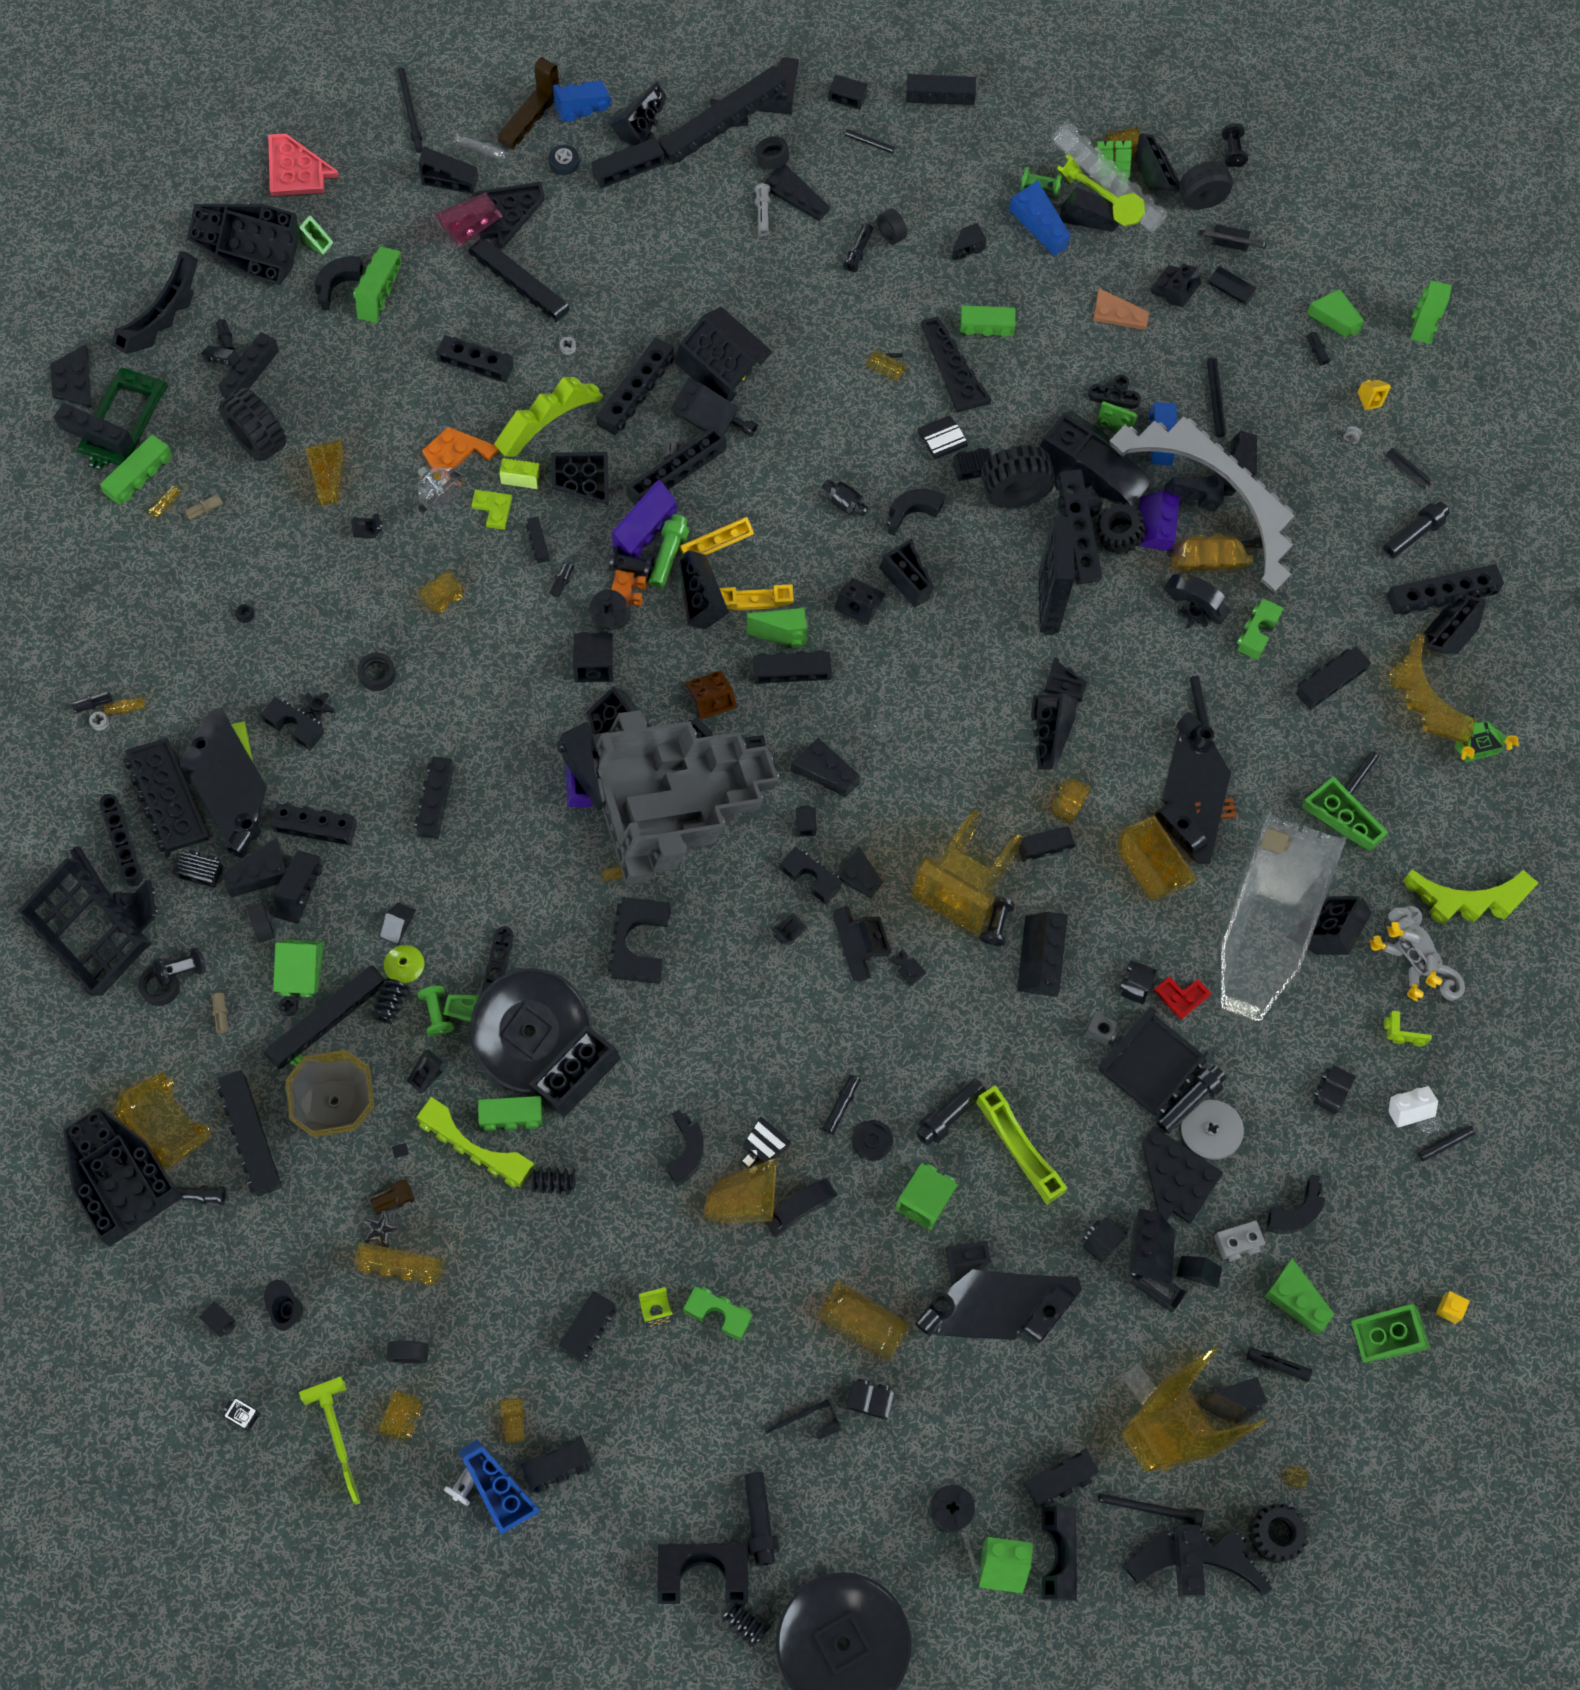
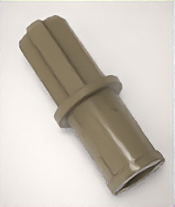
M215 494L204 501L200 500V503L185 510V514L189 520H192L204 513L208 514V511L223 505L219 495Z
M215 993L211 995L213 1003L212 1016L215 1020L216 1032L224 1034L229 1030L225 995L223 993Z

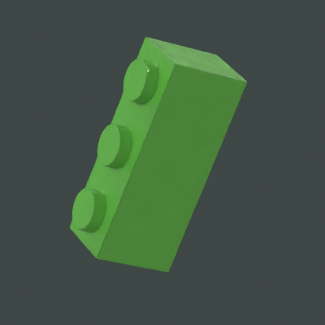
M961 306L960 333H965L966 335L983 334L984 336L994 334L1003 337L1014 335L1015 308Z
M541 1096L478 1100L480 1129H484L486 1132H494L496 1128H505V1130L513 1131L517 1130V1127L526 1126V1129H537L539 1125H543Z

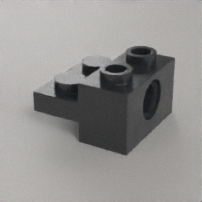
M1182 264L1179 268L1168 265L1150 288L1151 293L1167 298V302L1172 305L1184 307L1201 284L1198 267Z
M852 578L839 592L834 610L869 625L878 607L884 600L886 593Z

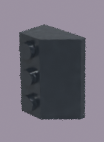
M1138 1209L1133 1225L1129 1273L1171 1282L1175 1230L1158 1212Z

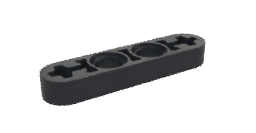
M507 926L499 927L495 932L482 992L491 984L488 981L493 982L497 979L490 976L492 970H500L501 976L506 974L514 939L512 930ZM504 932H507V935L509 937L505 938V946L501 945L502 938L499 935H503ZM499 950L506 953L505 957L501 960L494 957L495 953Z

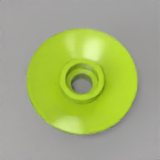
M400 945L393 948L384 960L386 975L390 979H395L402 983L416 980L424 969L422 953L410 945ZM402 959L407 960L406 964L401 965L400 961Z

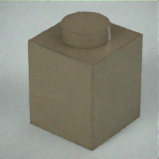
M1265 825L1259 847L1283 854L1284 849L1288 850L1291 839H1289L1287 832Z

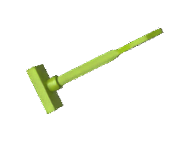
M1069 154L1065 156L1068 160L1063 168L1058 165L1057 170L1068 183L1071 184L1074 179H1078L1113 203L1114 220L1124 227L1139 223L1145 215L1144 200L1135 193L1121 195L1120 197L1115 196L1084 175L1072 156Z
M340 1376L300 1391L299 1394L305 1405L319 1400L321 1408H324L335 1449L342 1463L343 1474L353 1502L357 1505L360 1504L359 1494L348 1465L347 1452L333 1409L332 1395L347 1390L345 1381Z

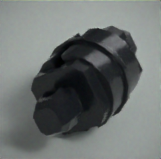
M826 480L823 483L822 488L827 493H830L827 499L838 509L849 515L854 511L863 517L867 514L868 507L864 503L861 504L863 496L854 490L853 487L842 481L836 485L831 480Z

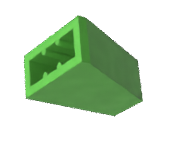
M1340 289L1312 302L1307 311L1309 316L1344 337L1357 335L1361 331L1364 322L1363 318Z

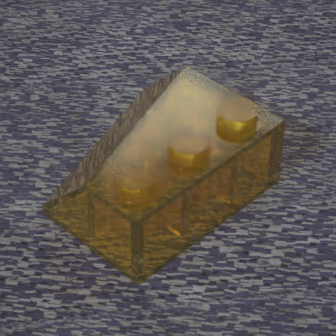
M774 1158L717 1180L706 1195L704 1217L714 1223L773 1221L777 1159Z

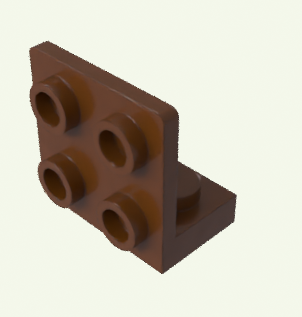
M722 671L712 672L709 675L686 682V686L695 700L697 712L701 720L737 708L733 689Z

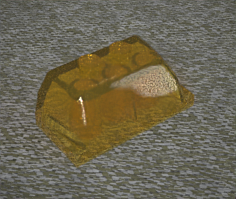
M1214 534L1211 537H1204V535H1194L1177 543L1172 553L1170 569L1171 571L1245 569L1253 563V555H1247L1243 544L1235 536Z
M1155 815L1122 830L1118 840V853L1150 900H1159L1194 884L1198 880Z
M839 1280L816 1318L888 1362L891 1361L911 1326L907 1321Z

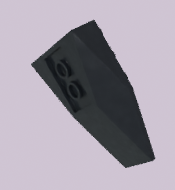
M100 1106L63 1130L72 1191L99 1238L109 1247L183 1198L149 1144Z

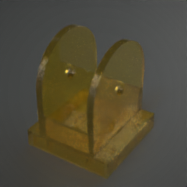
M975 809L963 822L937 862L927 856L924 857L916 871L911 897L979 937L980 933L987 926L996 898L991 894L1010 866L1023 837L1015 834L991 870L962 853L981 817V812Z

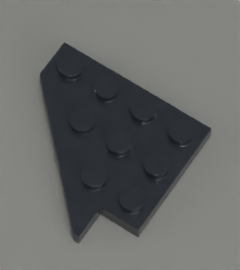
M535 182L472 192L480 238L498 237L500 249H503L544 202L542 183Z
M1153 1126L1142 1142V1148L1157 1211L1166 1221L1174 1213L1191 1224L1224 1172Z

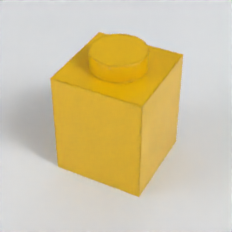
M1449 1291L1443 1295L1436 1315L1456 1324L1463 1319L1470 1300Z

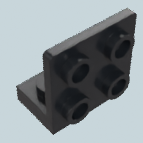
M146 880L135 893L115 892L112 895L113 901L141 932L157 916L158 909L154 902L155 890L152 887L151 880ZM119 927L117 928V932L124 933Z

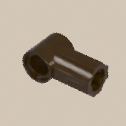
M400 1180L392 1184L390 1189L369 1198L378 1216L382 1214L383 1210L388 1211L395 1207H403V1204L409 1201L412 1203L415 1197L408 1181Z

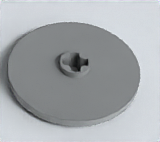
M1204 1100L1182 1121L1181 1134L1189 1150L1201 1158L1219 1160L1232 1155L1239 1148L1244 1135V1127L1241 1117L1230 1105L1218 1100ZM1209 1125H1212L1213 1128L1217 1127L1215 1134L1212 1131H1207L1209 1130Z

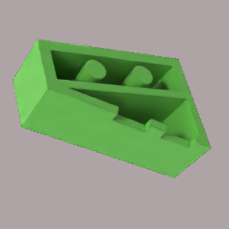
M1430 280L1428 287L1423 288L1422 295L1419 297L1417 306L1414 308L1411 316L1414 319L1411 340L1432 344L1433 334L1438 329L1437 323L1442 318L1448 304L1452 285Z

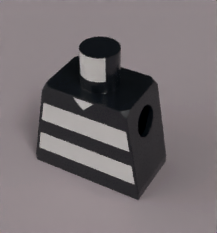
M761 1116L743 1143V1149L747 1152V1155L741 1162L748 1169H751L757 1161L766 1167L789 1149L791 1141Z

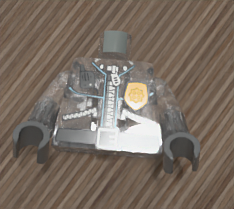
M426 466L421 467L418 471L421 479L417 482L419 504L416 510L422 516H424L425 511H431V508L437 512L440 511L463 488L457 481L459 476H463V474L455 468L441 467L438 469L433 466L429 470Z

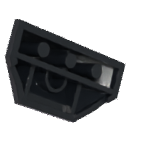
M1141 133L1139 135L1135 162L1145 180L1146 186L1158 190L1178 192L1180 190V181L1161 146L1156 143L1153 135Z
M1468 595L1464 600L1443 609L1423 633L1427 649L1441 653L1458 654L1480 627L1486 604L1485 599Z

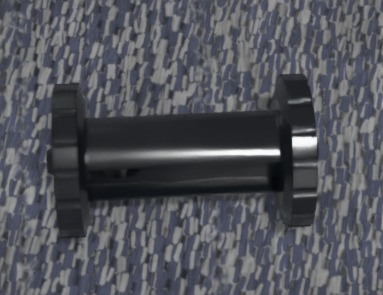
M1229 124L1221 132L1223 139L1228 140L1229 154L1225 157V164L1228 167H1242L1248 162V155L1242 151L1240 140L1245 134V129L1241 124Z
M614 547L610 556L609 571L614 572L616 567L644 573L646 580H649L653 569L654 556L649 555L647 560L619 554V548ZM620 558L624 559L623 564H620L618 562Z
M991 897L989 905L993 907L988 930L981 932L979 939L984 943L994 946H1004L1006 939L1001 935L1007 912L1013 911L1015 904L1006 898Z
M197 947L190 950V956L164 963L160 958L155 959L153 962L155 976L162 986L168 984L169 977L195 970L198 974H203L206 969L204 957ZM168 966L172 969L170 973L167 972Z

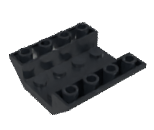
M720 306L703 315L679 345L674 363L693 380L703 384L731 402L737 395L733 391L756 362L761 366L773 351Z

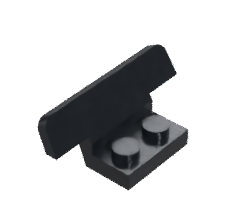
M1217 224L1214 232L1199 230L1197 233L1198 236L1213 238L1212 245L1243 250L1245 252L1249 246L1266 249L1267 245L1265 242L1249 239L1251 231Z
M844 906L833 913V919L852 978L857 982H861L871 978L866 960L871 957L888 956L892 952L880 917H861L853 921L849 907Z

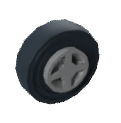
M558 145L550 151L548 161L553 172L560 175H568L578 169L580 158L579 153L574 147Z

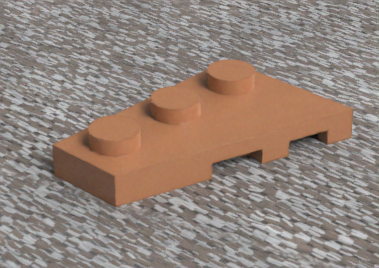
M1099 288L1093 321L1146 330L1149 317L1148 311Z

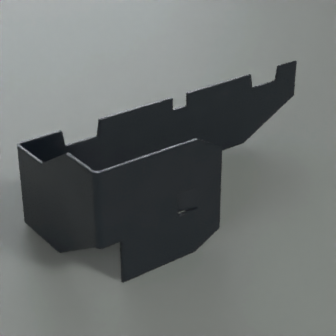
M827 1399L778 1422L768 1429L766 1434L826 1406L830 1407L837 1426L833 1423L819 1430L816 1433L817 1439L825 1438L840 1431V1425Z

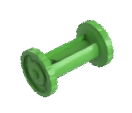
M1026 167L1024 176L1021 178V190L1038 180L1043 190L1052 191L1053 197L1057 198L1058 191L1061 189L1062 174H1059L1057 179L1031 174L1029 173V167ZM1053 182L1054 186L1049 187L1048 183Z
M431 986L418 992V998L427 1001L432 1026L426 1030L428 1036L442 1035L454 1029L453 1023L445 1022L439 998L445 993L443 986Z

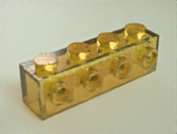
M360 1242L354 1264L359 1268L358 1271L380 1272L379 1275L384 1277H392V1275L401 1276L400 1279L421 1280V1283L426 1285L440 1284L445 1267L443 1258Z

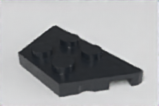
M83 345L50 364L52 395L56 399L67 400L74 404L79 403L91 408L88 348L86 345Z

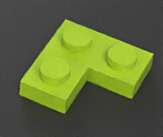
M475 490L471 506L473 509L489 511L486 527L505 530L512 495Z

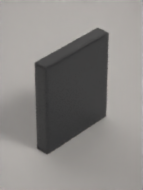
M406 1143L392 1147L394 1158L409 1155Z

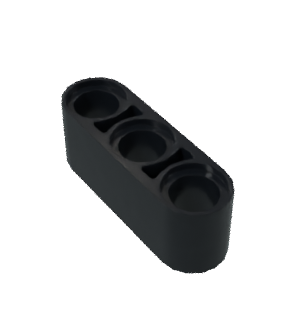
M1068 826L1027 836L1016 841V846L1023 862L1030 858L1034 860L1045 857V854L1051 853L1052 855L1063 852V849L1069 848L1071 850L1076 846Z

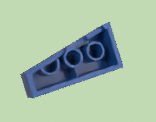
M1038 180L1011 197L1009 211L1054 256L1068 247L1070 233Z
M478 1439L458 1450L500 1534L541 1512L531 1498Z

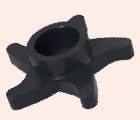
M1190 602L1189 609L1178 610L1179 615L1188 619L1187 629L1195 623L1203 624L1204 627L1208 626V622L1204 617L1206 611L1199 605Z
M309 692L306 693L309 704L305 708H300L306 714L313 713L315 719L320 721L322 713H334V708L325 703L329 693L314 697Z
M385 1210L382 1211V1216L377 1221L364 1219L363 1223L368 1224L371 1230L365 1243L368 1244L372 1239H379L385 1247H389L390 1244L387 1241L388 1234L397 1231L400 1226H392L387 1223V1213Z

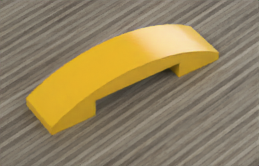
M792 584L774 585L773 589L736 591V587L720 588L727 608L732 610L772 609L794 603Z

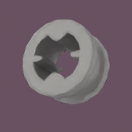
M571 337L562 338L560 341L561 352L566 355L573 354L576 350L575 340Z
M1350 426L1346 429V433L1343 436L1344 440L1357 444L1362 436V431L1357 427Z
M95 712L89 718L90 725L97 731L104 730L109 724L108 718L103 712ZM97 718L102 719L99 725L96 723Z

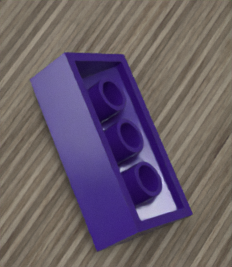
M660 480L651 487L612 531L613 548L618 547L619 554L638 558L642 554L644 546L646 544L650 545L654 540V535L662 531L664 522L669 518L671 519L672 515L677 514V501Z

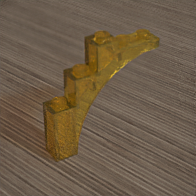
M1418 633L1416 639L1411 640L1409 645L1410 653L1405 655L1403 663L1397 662L1396 667L1391 668L1389 673L1391 686L1407 691L1404 699L1407 701L1406 709L1423 713L1421 718L1423 731L1468 744L1475 728L1476 719L1448 706L1431 688L1424 674L1421 661L1425 635Z

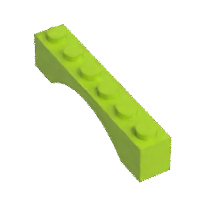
M995 1085L979 1095L976 1102L1046 1205L1062 1196L1067 1190L1066 1185L1028 1140L1015 1119L1008 1102Z
M432 1097L416 1117L420 1123L419 1127L428 1133L430 1130L437 1134L436 1138L445 1144L447 1141L454 1145L453 1149L462 1155L464 1152L471 1156L470 1160L479 1166L484 1164L488 1167L487 1171L496 1177L501 1175L505 1178L504 1182L513 1188L516 1186L522 1188L532 1174L533 1166L535 1169L533 1162L517 1152H492L472 1144L456 1128L448 1107Z

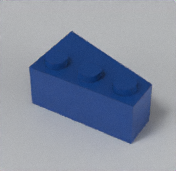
M603 81L582 82V85L574 86L571 83L567 87L553 85L555 109L563 123L567 121L572 122L576 118L589 116L593 112L604 111L611 107L610 95Z
M1154 402L1153 409H1149L1148 420H1151L1150 424L1154 420L1157 423L1161 422L1168 429L1167 432H1169L1177 424L1176 404ZM1151 451L1150 464L1172 466L1175 454Z

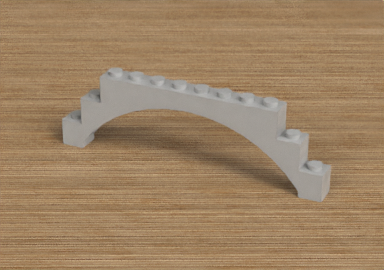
M1183 416L1169 432H1167L1168 429L1161 422L1157 423L1154 420L1140 436H1137L1138 432L1132 426L1124 425L1110 440L1109 444L1122 457L1127 453L1147 451L1184 456L1211 468L1225 478L1240 493L1256 520L1262 539L1265 563L1264 576L1261 578V582L1275 593L1291 576L1290 569L1284 563L1280 564L1278 562L1293 546L1291 544L1292 540L1286 534L1281 535L1280 533L1294 519V511L1287 505L1283 506L1279 502L1278 496L1273 492L1269 493L1266 491V486L1261 481H1255L1248 469L1245 467L1242 469L1237 465L1238 461L1232 455L1227 456L1223 452L1224 448L1218 443L1214 444L1210 440L1211 437L1205 431L1198 430L1196 423L1192 419H1186Z

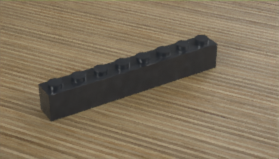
M774 65L660 140L661 149L672 164L681 162L685 157L696 152L706 143H710L715 137L725 133L727 129L740 123L742 119L753 114L763 105H767L775 97L782 95L787 90L785 78Z

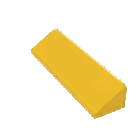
M743 517L680 545L679 549L682 555L688 550L708 555L749 537L754 532L748 517Z

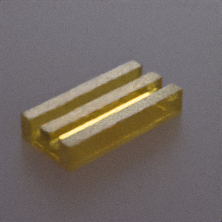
M877 350L873 352L870 360L866 363V366L897 382L907 365Z

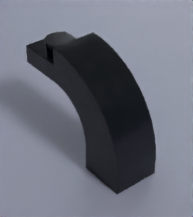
M361 256L338 258L320 270L314 286L318 295V304H321L322 310H330L331 294L338 284L345 281H360L363 271Z
M914 489L900 495L894 500L889 509L888 533L895 536L903 519L914 512L926 513L937 518L944 504L945 494L930 489Z
M1173 574L1163 588L1175 601L1186 600L1199 605L1217 624H1222L1230 611L1223 601L1225 596L1216 587L1198 577L1187 574Z
M680 1109L672 1113V1117L686 1140V1147L677 1159L666 1165V1171L676 1187L685 1183L695 1174L701 1164L704 1152L703 1134L698 1122L690 1126L692 1124L690 1118L686 1113L682 1114Z
M1312 1174L1307 1179L1305 1198L1300 1208L1285 1210L1272 1207L1269 1210L1266 1226L1267 1232L1291 1234L1304 1229L1315 1220L1325 1203V1198L1319 1197L1322 1189V1183H1319L1320 1176Z
M827 1178L819 1180L798 1191L773 1209L774 1212L764 1219V1222L774 1237H778L798 1220L817 1209L825 1207L838 1195Z

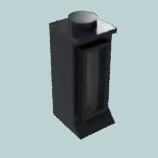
M1134 1273L1130 1274L1133 1277L1130 1282L1133 1286L1172 1313L1188 1292L1169 1281Z

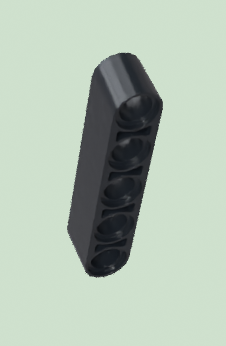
M105 794L100 798L99 803L121 875L128 885L137 886L142 882L143 874L122 806L115 795ZM115 803L113 807L107 808L109 804ZM120 820L118 824L112 825L115 821ZM120 838H125L124 841L118 842ZM126 855H131L127 860H123ZM136 872L133 877H128L130 873Z

